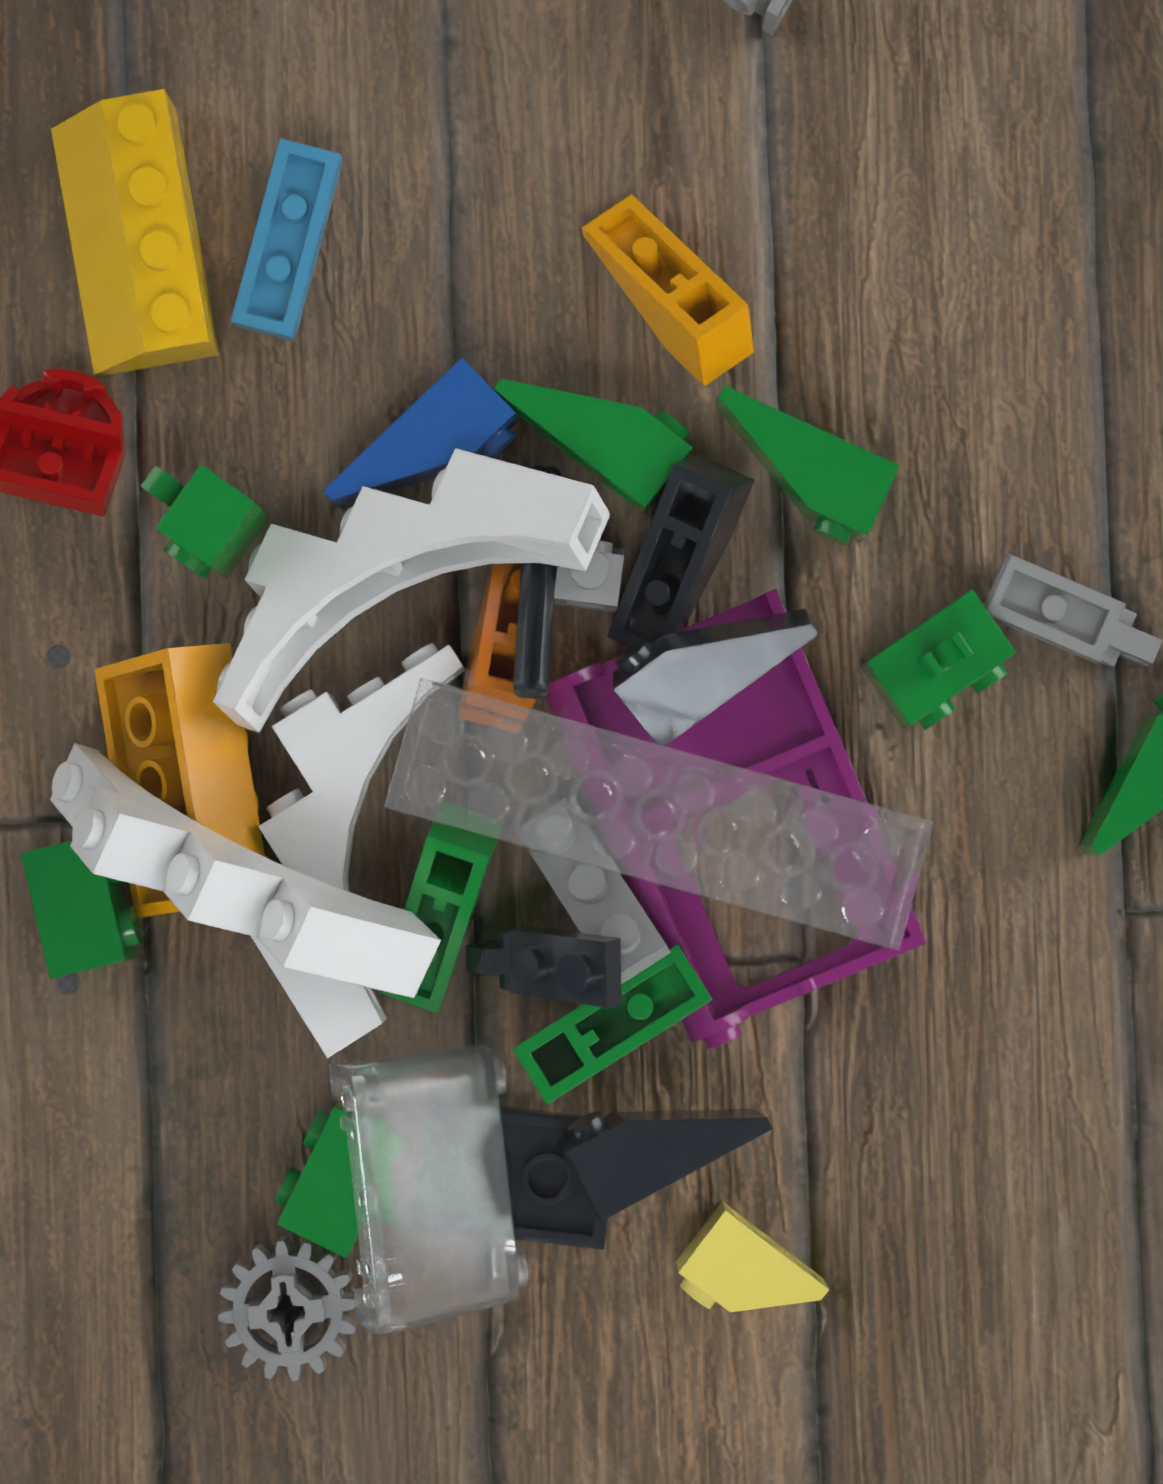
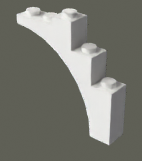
M455 448L446 469L441 470L434 481L430 505L362 486L354 506L350 507L342 518L340 536L337 543L270 524L262 544H259L252 552L248 573L245 581L261 599L258 605L249 612L244 624V635L231 663L225 666L219 676L217 693L213 703L238 726L260 733L283 690L319 647L357 615L395 592L432 577L487 564L542 563L586 571L610 517V513L594 485Z
M434 643L419 649L401 662L406 672L386 685H384L380 677H377L349 694L347 698L352 706L345 711L341 709L332 694L325 692L316 697L312 689L295 697L279 709L284 719L274 724L272 728L313 791L304 797L300 789L297 788L281 797L266 808L272 818L258 826L283 866L350 892L348 876L354 829L371 778L394 738L423 704L466 670L450 645L438 651ZM251 936L327 1058L375 1029L387 1019L372 988L283 967L257 937Z
M74 743L67 761L63 762L54 774L50 801L73 827V840L70 847L93 874L163 891L189 921L257 937L283 967L411 998L415 997L441 940L412 912L373 901L323 883L223 837L146 791L118 770L97 749Z

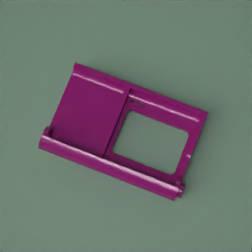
M777 588L748 602L686 627L683 631L784 613L786 609ZM802 647L662 749L659 748L613 689V672L619 668L616 665V661L620 656L602 664L599 663L586 667L549 683L548 694L545 699L618 872L666 943L668 949L670 950L679 945L713 999L681 1020L690 1042L703 1039L707 1049L722 1045L742 1035L738 1024L750 1016L927 943ZM783 782L789 785L794 793L852 930V940L845 947L751 986H741L733 977L676 842L674 832L677 825L774 783Z

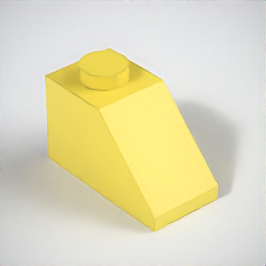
M721 1201L676 1261L678 1273L685 1277L680 1287L694 1300L708 1309H711L715 1302L729 1312L819 1301L829 1291L824 1279L723 1201Z

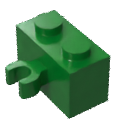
M202 464L186 486L156 465L141 485L143 489L170 507L155 528L170 539L163 551L204 579H206L212 569L228 579L271 518L253 500Z
M972 589L860 665V668L902 728L912 726L918 721L922 728L926 730L956 709L950 699L970 685L975 693L978 694L1008 674L1002 663L1017 652Z

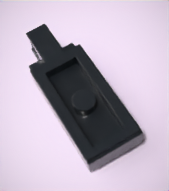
M522 926L499 930L498 941L489 940L485 944L466 945V971L484 975L499 974V988L510 990V993L604 1008L622 1004L620 938Z

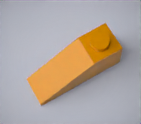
M632 194L581 227L584 238L665 349L704 387L754 353L748 304Z

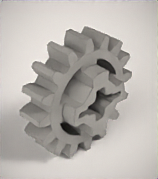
M281 1236L277 1241L274 1254H271L262 1243L256 1245L252 1250L255 1265L253 1266L239 1259L232 1268V1271L241 1283L226 1282L220 1292V1295L233 1301V1305L222 1309L218 1314V1322L234 1323L236 1328L225 1341L227 1347L243 1343L248 1350L241 1364L247 1368L258 1358L265 1361L264 1374L265 1378L268 1379L274 1376L279 1366H287L291 1381H298L302 1374L303 1364L309 1363L317 1374L322 1373L327 1366L324 1352L327 1351L331 1355L340 1358L347 1347L343 1339L337 1334H354L358 1325L357 1320L345 1315V1311L358 1307L360 1303L359 1294L344 1293L343 1287L353 1277L351 1269L335 1273L331 1266L337 1254L328 1251L321 1259L314 1256V1242L308 1239L299 1251H293L288 1236ZM301 1269L313 1274L321 1281L324 1287L316 1288L302 1277ZM272 1270L271 1290L267 1294H258L254 1298H248L254 1282L260 1276ZM285 1290H287V1295H290L294 1306L304 1307L294 1322V1328L292 1327V1321L288 1319L287 1312L285 1310H276V1307L285 1295ZM325 1318H331L327 1331L317 1341L307 1346L306 1339L309 1326L312 1323L324 1322ZM262 1328L277 1341V1346L264 1340L255 1329Z

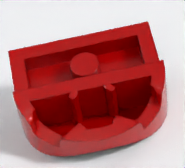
M49 369L42 372L40 380L31 382L20 389H17L15 385L9 387L0 398V492L105 517L124 463L126 448L121 410H118L114 401L108 396L104 384L82 372L69 369Z

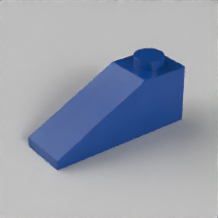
M461 358L332 481L323 492L339 508L355 503L362 486L387 493L437 477L441 470L446 469L455 448L495 459L516 437L510 430L517 423L516 413Z

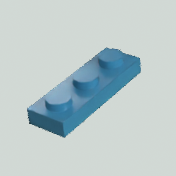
M282 138L279 139L231 318V323L235 327L295 342L344 161L341 154Z

